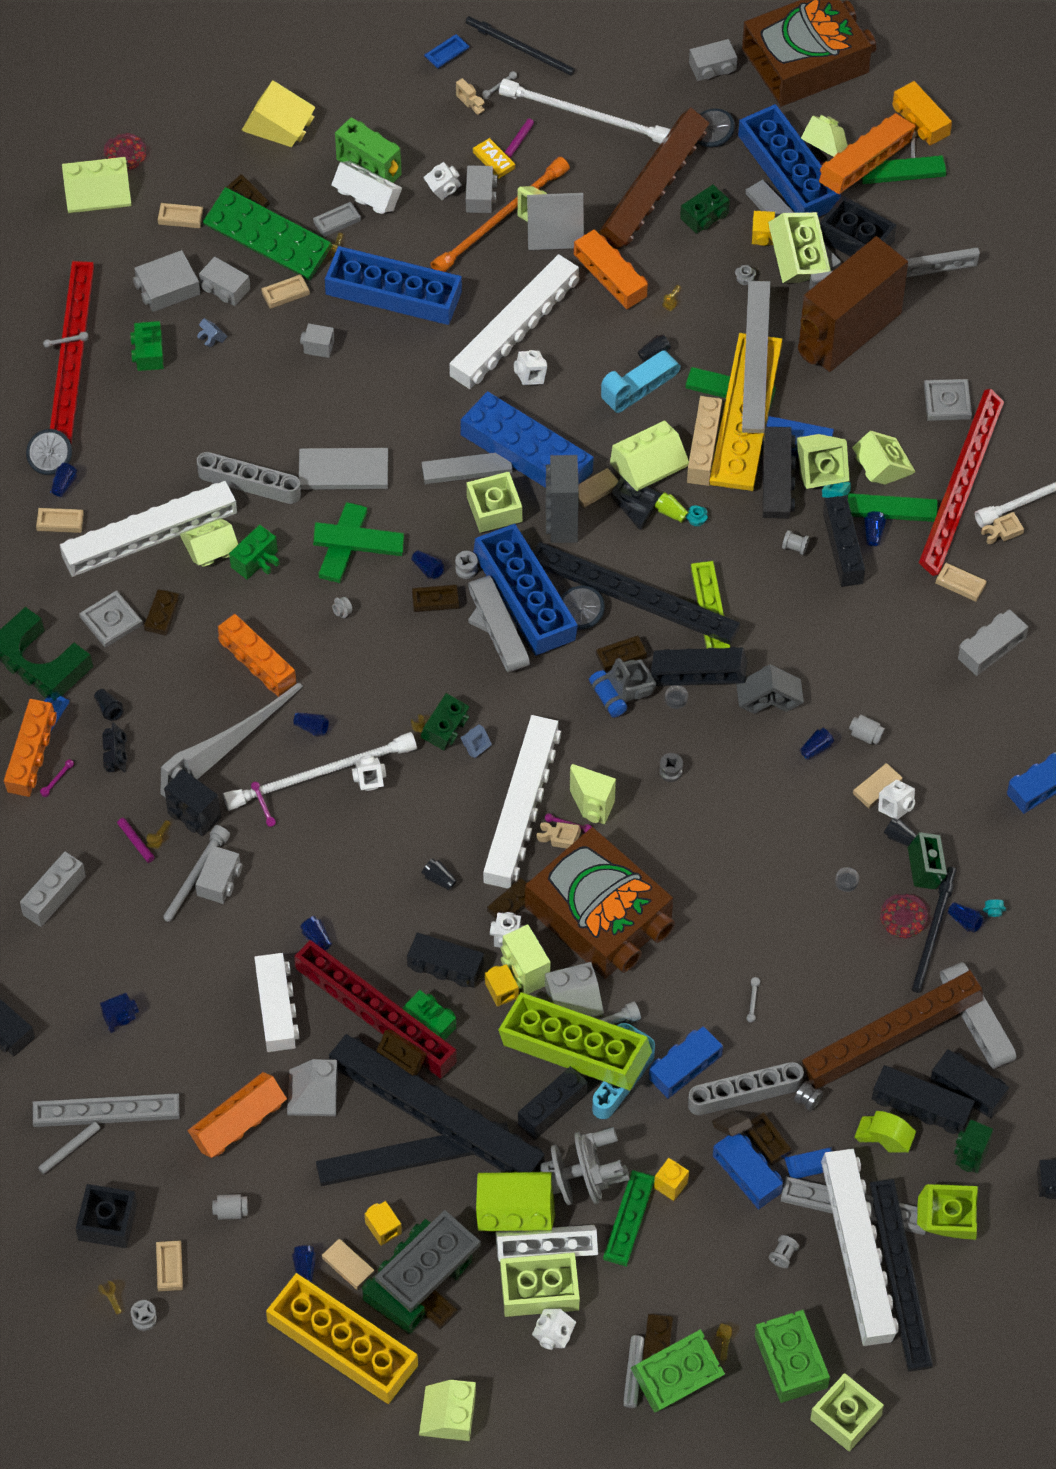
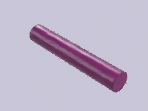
M532 119L526 120L504 153L509 158L512 157L534 125Z
M124 817L120 818L117 821L119 827L146 862H152L155 859L154 855Z

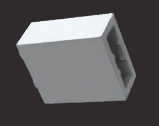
M182 250L134 268V285L137 290L141 289L142 300L145 305L150 306L152 312L200 295L199 281Z

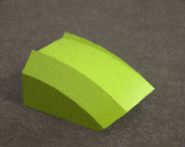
M925 1185L918 1196L917 1225L924 1231L933 1234L976 1240L978 1186Z

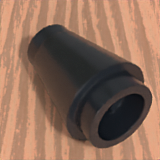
M663 334L660 336L656 335L637 352L641 360L646 362L661 351L665 350L668 352L671 349V345Z
M99 689L95 692L94 698L105 719L115 721L123 715V704L105 689Z
M892 818L883 832L888 836V839L905 846H909L917 836L902 820Z
M433 858L428 861L421 872L425 875V879L446 888L448 891L457 882V879L454 878L449 870L439 860L436 861Z

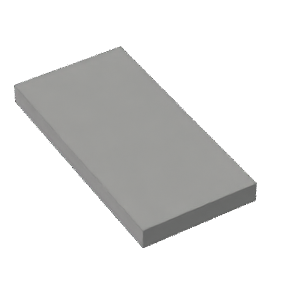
M388 448L299 449V480L301 490L388 489Z

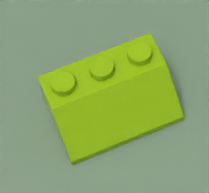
M552 1172L478 1173L476 1202L478 1231L552 1230L555 1219Z

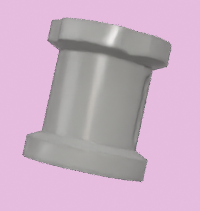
M787 530L782 549L786 550L789 548L800 552V555H804L810 537L807 535L802 537L793 534L791 530Z
M780 1235L775 1251L771 1252L768 1258L775 1265L781 1268H788L790 1265L789 1259L793 1252L798 1250L799 1244L789 1236Z

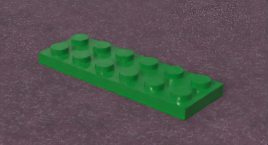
M226 187L203 221L205 226L288 270L302 275V277L311 281L333 246L326 239Z

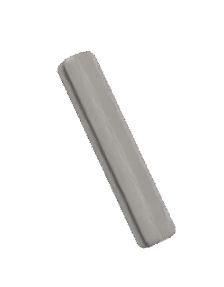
M633 1335L630 1341L623 1405L627 1408H636L639 1383L630 1368L642 1361L643 1336Z

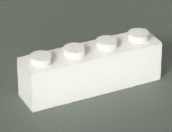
M283 953L255 956L267 1052L295 1049V1039H299L298 1025H293L292 1018H296L295 1003L290 1004L289 997L294 996L292 982L287 983L286 976L291 975L289 961L284 962Z
M595 1225L555 1227L552 1230L496 1231L497 1257L499 1262L500 1259L565 1253H575V1256L598 1255Z

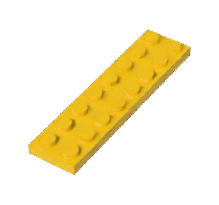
M739 333L709 481L710 485L754 491L764 433H742L746 334ZM768 337L765 426L767 424L781 353L782 338Z

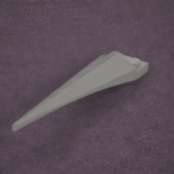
M300 683L295 684L280 697L242 722L206 741L175 754L161 767L160 794L165 797L164 788L182 769L194 778H200L298 692L303 685Z

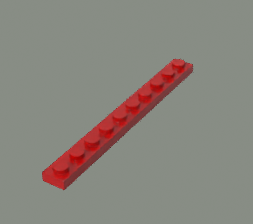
M72 261L62 338L78 336L81 332H86L94 262ZM81 340L61 343L50 429H55L65 434L70 443H72L85 341Z
M991 388L983 392L919 560V564L932 576L939 575L1004 404V401Z

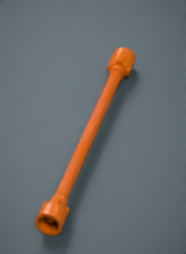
M563 157L556 158L546 168L545 174L531 186L539 190L549 180H555L563 176L570 169L568 162ZM518 196L452 251L445 252L436 257L430 263L431 268L447 272L454 264L456 257L518 207Z

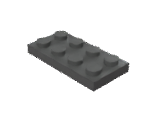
M444 1210L375 1276V1281L409 1312H412L481 1246V1241Z

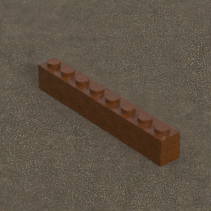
M692 107L680 115L598 233L603 235L607 242L615 249H619L623 245L627 246L633 240L634 236L632 234L642 227L645 222L642 220L644 216H648L654 210L655 206L653 204L663 197L666 192L663 190L665 186H669L675 180L676 176L674 174L684 167L686 156H690L696 150V142H700L707 134L705 129L710 123Z
M971 970L806 1057L802 1060L803 1071L813 1088L819 1089L983 1001L982 987Z

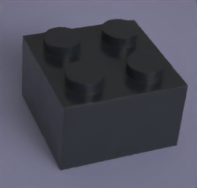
M182 769L164 788L168 814L173 819L182 821L191 832H197L203 837L221 818L218 794Z
M87 1184L76 1225L78 1241L127 1249L137 1208L135 1191Z

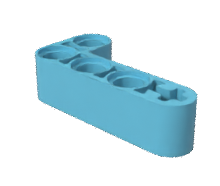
M661 351L623 377L616 371L607 374L601 384V398L616 413H620L672 379L679 372L681 366L667 351Z
M621 1023L617 1026L647 1036L652 1050L649 1059L634 1083L635 1085L654 1060L655 1042L650 1036L632 1025ZM603 1081L593 1095V1114L599 1119L610 1118L630 1091L624 1088H613V1084Z

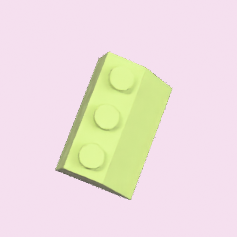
M126 157L62 164L68 213L131 206Z
M817 212L782 213L768 222L782 283H800L810 280L811 274L831 271Z
M664 420L612 446L610 465L638 491L687 467L689 460L679 434Z

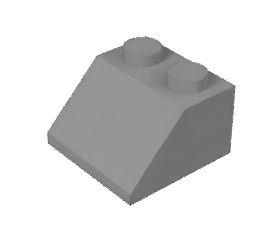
M591 962L545 973V989L551 1003L593 1018L604 1016L599 986Z

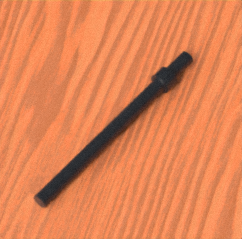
M470 16L466 18L465 23L478 29L479 33L485 36L490 35L570 76L574 74L575 68L492 28L491 24L485 21L480 22Z
M954 867L947 868V875L944 881L940 883L938 890L940 895L912 986V991L916 993L921 992L947 901L953 893V881L957 871Z

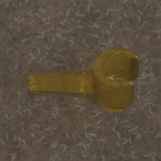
M338 233L335 244H332V257H334L338 246L341 244L342 233Z
M676 285L670 294L664 296L665 302L662 306L669 311H672L677 305V300L674 298L681 289L679 285Z
M418 714L419 723H415L411 719V725L415 732L422 733L425 720L423 715Z
M166 820L157 834L148 833L146 839L148 842L147 847L159 848L161 846L162 836L170 825L169 821Z
M107 1281L110 1286V1290L107 1293L104 1291L103 1286L99 1284L98 1291L100 1294L108 1297L117 1315L122 1313L114 1295L115 1284Z
M721 1323L716 1336L723 1339L720 1360L726 1361L728 1345L732 1337V1328Z

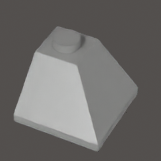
M312 1059L289 1070L287 1116H336L337 1060Z

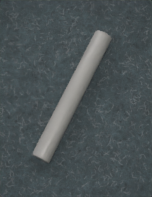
M94 1121L38 1167L39 1171L43 1175L98 1132L101 1129L100 1126Z

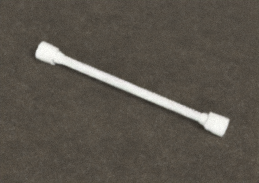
M505 78L500 84L499 95L514 99L517 97L529 98L566 111L569 110V112L579 113V115L586 117L589 116L592 119H599L602 122L644 133L659 144H661L671 130L657 125L655 128L643 126L618 117L615 118V116L605 115V113L595 112L592 109L530 92L520 87L519 83Z
M1056 482L1001 506H989L975 511V519L978 525L983 528L986 525L992 524L1002 514L1055 492Z
M412 732L393 739V742L385 745V747L382 746L371 751L369 750L368 752L360 753V755L357 754V756L354 755L337 762L335 761V763L332 762V764L329 763V765L326 764L321 766V768L318 767V769L315 768L298 775H293V777L290 776V778L287 777L267 785H262L259 790L261 795L266 792L269 793L280 788L283 789V787L286 788V786L294 785V783L297 784V782L300 783L317 776H322V774L325 775V773L328 774L345 767H350V765L353 766L355 761L360 760L363 756L371 755L375 758L389 754V752L392 754L396 752L398 754L407 753L417 749ZM239 789L223 793L228 811L246 804L252 797H257L256 792L252 789L243 791Z

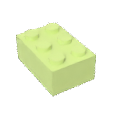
M575 1253L500 1259L505 1317L542 1314L544 1309H561L564 1312L579 1311L580 1298Z

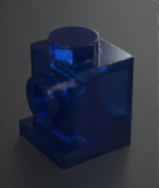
M127 992L100 1003L101 1013L110 1033L115 1032L114 1027L129 1024L135 1019V1014L139 1013L135 1000H130Z

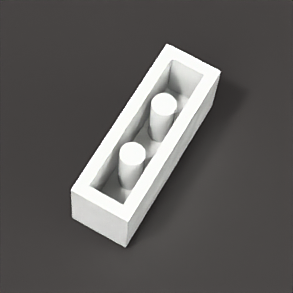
M352 161L340 162L332 182V186L336 187L339 193L355 197L356 202L363 205L368 204L373 207L375 212L380 214L394 211L402 187Z

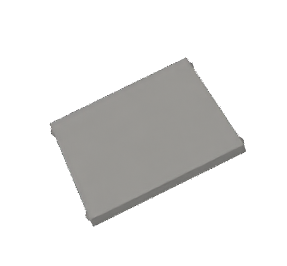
M583 193L527 195L528 250L574 248V241L584 236Z

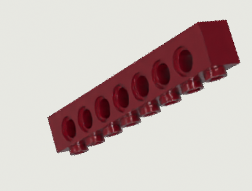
M309 940L294 956L296 970L382 1035L385 1030L391 1029L427 1053L422 1065L440 1079L457 1063L456 1049L313 941Z

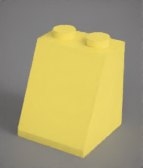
M272 80L259 98L242 130L246 133L292 147L296 141L300 142L304 137L306 131L303 129L305 126L309 127L315 116L311 114L315 107Z

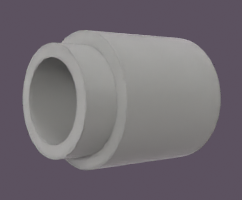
M860 715L859 718L854 717L849 727L852 730L851 736L868 744L874 743L878 745L885 728L880 726V723L863 715Z
M241 1194L217 1195V1200L212 1201L213 1215H218V1220L242 1219V1216H248L247 1196L241 1197Z

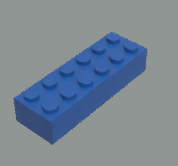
M774 104L739 120V138L795 213L817 212L818 217L828 213L841 198V193L837 194L819 182L822 165L778 106Z
M338 246L325 277L326 295L449 325L462 293V276Z
M488 391L461 419V436L485 451L497 453L510 461L514 469L545 488L546 464H550V455H577L578 484L584 482L593 473L594 457Z
M516 524L475 538L473 553L477 556L478 563L486 576H491L507 611L534 655L536 656L575 641L578 627L576 621Z

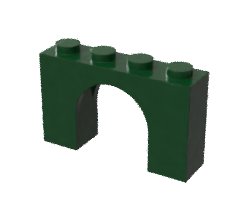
M24 607L0 629V662L5 665L9 672L21 676L28 686L33 685L37 688L44 698L50 697L55 701L59 696L62 697L93 668L91 655L74 642L51 662L35 664L24 659L23 653L26 648L45 631L42 618L27 607Z
M424 1219L421 1224L417 1223L411 1229L409 1238L396 1246L394 1255L389 1261L386 1259L378 1268V1273L431 1222ZM472 1254L450 1274L452 1278L457 1280L472 1263ZM375 1277L373 1279L369 1278L362 1287L363 1301L410 1335L425 1318L424 1306L419 1304L412 1312H409L375 1281Z

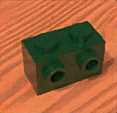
M712 184L681 205L680 219L692 231L698 234L702 230H707L717 220L727 216L730 199Z
M445 693L423 727L420 737L444 751L448 744L451 746L454 744L458 737V733H456L458 728H464L470 716L467 713L470 706Z
M919 832L908 846L914 887L936 889L947 875L941 837L936 834Z
M970 1119L966 1131L961 1130L956 1140L957 1145L953 1153L957 1155L955 1165H958L966 1172L978 1174L989 1149L993 1128Z

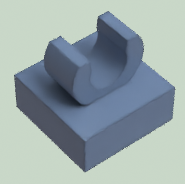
M205 318L199 324L203 330L198 333L197 337L204 340L208 336V340L204 343L208 347H212L215 340L223 343L228 337L214 323Z
M479 724L469 730L466 735L460 737L469 755L474 758L492 745L484 727Z

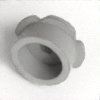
M742 265L740 268H737L735 270L737 281L742 285H748V281H753L754 276H756L755 269L749 265Z
M336 597L334 599L332 609L336 616L346 618L348 614L352 613V605L346 597L340 599Z

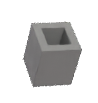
M308 323L306 332H302L300 344H303L304 354L330 358L334 344V328Z

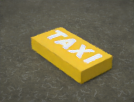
M490 138L473 148V153L485 166H493V174L497 175L498 179L515 169V163Z

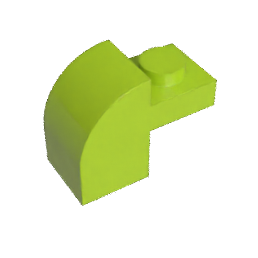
M876 1111L874 1116H862L855 1138L859 1142H879L889 1153L909 1152L916 1131L902 1118L891 1113Z

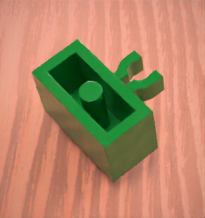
M160 321L134 323V332H130L131 345H135V349L131 350L132 363H137L138 371L164 369Z
M259 525L229 552L231 568L247 580L261 567L263 572L269 575L271 568L266 565V562L268 564L272 563L276 567L280 564L279 559L273 556L278 552L276 536Z
M421 990L402 1008L444 1041L456 1029L455 1014L449 1008L440 1006L432 995L425 994Z

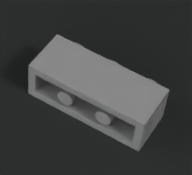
M1010 609L1004 614L1000 613L993 619L991 624L987 627H981L971 639L967 638L960 644L958 659L978 676L1023 642L1027 637L1028 626Z
M64 852L20 901L23 916L42 927L86 877L83 863L67 852Z

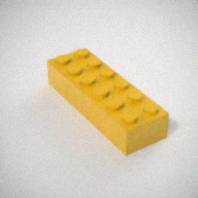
M297 1273L266 1310L267 1322L387 1404L391 1402L418 1367V1354Z

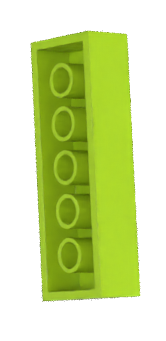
M522 992L498 1029L504 1046L565 1068L571 1066L576 1072L629 1091L652 1053L647 1036Z

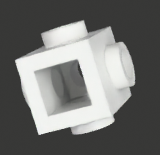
M444 162L435 166L431 172L424 176L433 193L441 200L453 194L462 185L458 180L460 175L453 166L449 168Z
M522 351L518 353L517 361L514 362V371L518 374L523 385L544 384L547 362L539 351Z
M371 755L363 756L360 760L355 761L356 768L352 769L354 783L358 782L361 790L371 791L384 786L383 778L386 777L385 765L380 764L378 757L374 758ZM372 770V771H371L370 773H368V774H367V773H364V771Z
M896 779L879 792L878 811L898 820L913 809L915 805V788Z
M510 912L504 914L497 913L496 922L492 921L490 935L494 936V947L501 948L503 946L502 936L525 926L521 925V916Z
M544 1309L536 1322L532 1335L546 1349L565 1348L570 1340V1335L576 1321L561 1309Z

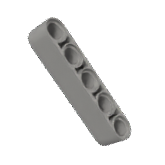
M210 452L201 453L197 457L198 475L204 481L212 483L226 481L230 488L288 504L296 503L301 498L300 480L294 475Z
M488 575L468 582L471 597L506 671L511 672L530 665L524 645L491 576Z
M961 962L940 971V978L942 983L945 984L969 970ZM984 996L983 1001L960 1012L992 1069L1016 1060L1015 1050Z
M789 1062L700 1084L690 1090L688 1108L695 1115H704L793 1093L802 1086L804 1071L798 1063ZM794 1075L797 1077V1079L792 1080L789 1079L787 1076ZM772 1081L774 1084L766 1085L764 1082ZM746 1086L749 1087L751 1090L744 1091L741 1089V1087ZM724 1092L728 1096L721 1097L717 1093ZM702 1098L705 1101L698 1103L694 1099Z

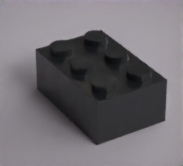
M843 195L820 222L824 243L850 257L876 236L889 246L895 241L897 227L895 223Z

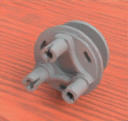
M614 1127L586 1135H581L580 1132L575 1133V1144L580 1164L565 1168L558 1146H551L552 1160L541 1164V1172H552L553 1195L562 1193L566 1204H573L569 1179L584 1176L590 1197L594 1204H598L599 1199H602L601 1190L609 1188V1185L630 1180L627 1166H621V1160L600 1166L596 1154L597 1147L618 1141Z

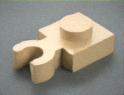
M463 78L457 81L456 96L468 108L472 107L477 115L484 112L485 109L482 105L485 102L482 98L476 96V90L473 85L468 84Z
M1012 512L995 519L993 522L994 526L986 525L981 531L982 535L987 533L992 535L987 537V544H992L999 537L1004 542L1022 535L1024 528L1015 513Z
M557 822L556 828L552 827L549 823H541V830L547 832L543 834L537 833V839L540 842L551 840L552 846L567 849L579 838L581 829L579 825Z

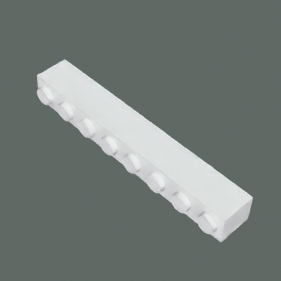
M558 254L450 362V377L468 389H471L475 384H479L483 380L484 375L489 370H493L498 361L503 356H507L511 348L517 342H521L530 329L536 327L539 319L543 315H547L551 311L552 306L557 301L560 302L570 288H574L579 282V267Z
M226 481L214 483L200 491H193L187 496L173 499L158 507H152L140 514L131 515L122 521L110 523L96 531H89L75 539H69L60 544L61 555L73 577L177 537L183 532L206 523L237 513L236 500Z
M531 715L483 875L484 883L510 888L513 881H518L520 874L518 864L519 861H524L526 854L524 844L525 841H530L532 834L530 824L531 821H536L538 814L536 804L542 801L544 794L542 784L543 782L547 783L550 769H547L548 764L553 763L556 750H553L555 744H559L561 738V731L558 730V721Z
M854 1149L825 1152L821 1164L863 1346L890 1343L893 1341L896 1333H898V1322L896 1318L892 1317L893 1301L891 1295H887V1275L885 1271H882L880 1265L882 1263V1253L880 1248H876L877 1232L875 1226L871 1225L869 1218L871 1217V1206L869 1202H866L864 1196L866 1194L865 1181L860 1179V1159L855 1157Z

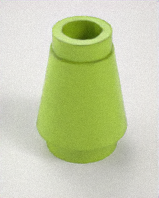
M665 492L655 504L659 513L680 523L686 519V515L689 513L672 494L668 495Z

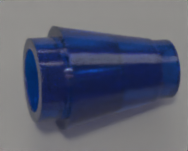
M61 463L56 469L50 492L57 497H62L77 478V469L68 463Z
M877 511L868 512L867 517L864 518L867 545L879 546L886 525L885 515Z
M417 550L412 555V562L427 578L437 579L442 575L444 565L440 559L420 550Z
M297 712L294 716L293 724L318 737L320 735L324 736L327 733L329 719L321 714Z
M824 727L820 730L816 729L799 750L809 760L831 748L834 739Z
M956 902L952 903L948 909V914L967 932H977L984 922V917L980 911Z
M312 916L301 924V933L308 940L313 941L325 951L332 946L333 943L330 941L321 919Z
M307 1245L294 1247L292 1259L295 1272L312 1283L316 1259L314 1247Z

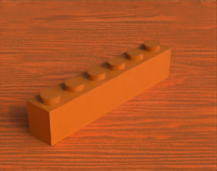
M896 113L889 118H885L880 125L874 126L869 133L860 136L858 141L849 144L844 151L838 152L829 162H824L820 168L819 182L837 194L842 193L909 144L915 125Z

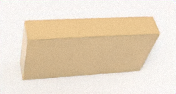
M161 203L158 224L200 228L203 207Z
M302 275L261 288L262 295L270 309L310 295L309 288Z
M607 468L578 484V502L585 508L610 494L618 483L617 478Z
M39 508L36 524L37 531L81 533L84 516L83 510Z
M948 563L944 565L936 579V584L973 601H977L987 582Z
M886 763L855 788L853 795L870 809L879 801V792L884 787L890 785L896 779L902 782L903 778Z
M340 1239L322 1254V1259L356 1290L375 1274V1270Z
M181 1241L156 1242L158 1292L183 1290Z

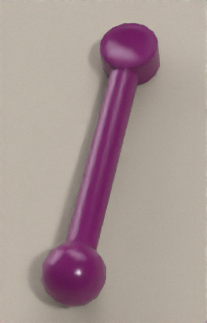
M68 759L63 769L50 784L40 790L42 797L50 795V789L69 768L74 766L73 760Z
M253 782L251 788L256 792L267 818L266 825L273 827L275 819L269 814L259 790L260 784Z
M548 813L545 816V820L547 822L553 821L579 825L573 822L556 818L551 813ZM589 824L579 825L583 833L591 828Z

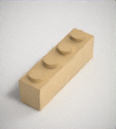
M700 396L688 465L687 483L709 486L721 417L722 399Z

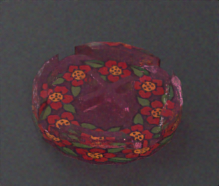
M121 133L107 141L104 146L105 159L126 157L127 171L140 166L145 160L146 146L138 136L130 133Z
M896 894L884 902L881 908L880 920L883 928L889 934L897 938L907 939L915 937L923 931L927 924L928 914L925 904L919 898L912 894Z

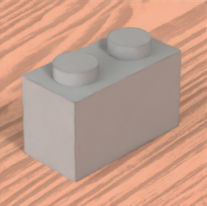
M729 39L690 49L689 64L697 81L736 71L737 56Z
M467 166L466 212L492 213V204L496 205V192H492V190L497 188V175H493V166Z
M216 257L199 273L200 287L204 291L211 292L223 302H228L234 306L250 290L248 275Z
M212 846L195 884L197 896L224 904L226 897H230L233 892L235 876L239 877L243 865L240 863L239 853Z

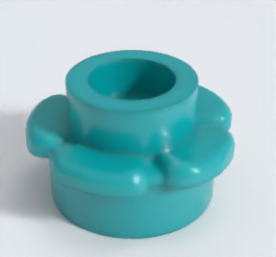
M698 505L691 506L688 511L689 513L686 515L689 523L693 526H701L708 519L707 510Z
M1003 900L985 901L983 911L988 913L989 917H1000L1002 912L1006 911V907H1004Z

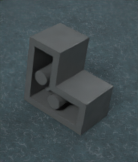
M771 664L747 676L745 683H736L739 707L753 714L770 705L788 712L804 703L801 679Z

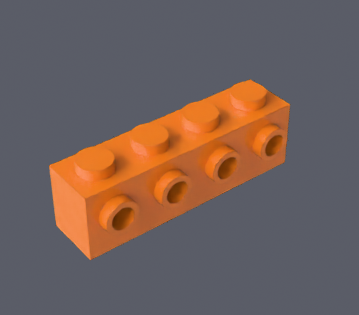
M594 229L574 241L575 257L626 309L647 297L648 283L646 279L634 270L631 263L626 262L621 257L617 249H613L608 244L607 239L603 235H600Z
M233 614L218 626V640L222 646L231 651L238 661L242 662L254 676H257L278 697L296 684L295 670L236 614Z
M29 699L4 778V784L8 793L30 797L32 788L36 786L37 772L43 764V753L45 747L49 744L50 731L52 726L55 725L57 713L54 711L52 703Z
M262 1072L187 1131L202 1154L211 1158L222 1154L225 1147L230 1143L241 1139L244 1132L249 1128L259 1125L263 1120L262 1118L267 1114L278 1110L281 1107V1103L287 1100L274 1077Z

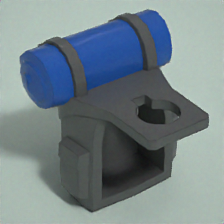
M618 658L612 670L608 673L604 670L597 671L589 678L592 689L597 693L606 711L613 718L622 715L627 710L626 702L651 695L656 686L655 680L642 660L622 662Z

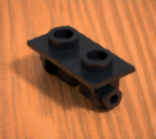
M113 722L112 728H106L102 733L103 749L105 751L111 749V751L103 753V767L106 769V772H114L115 768H119L125 773L128 760L125 752L127 736L125 731Z

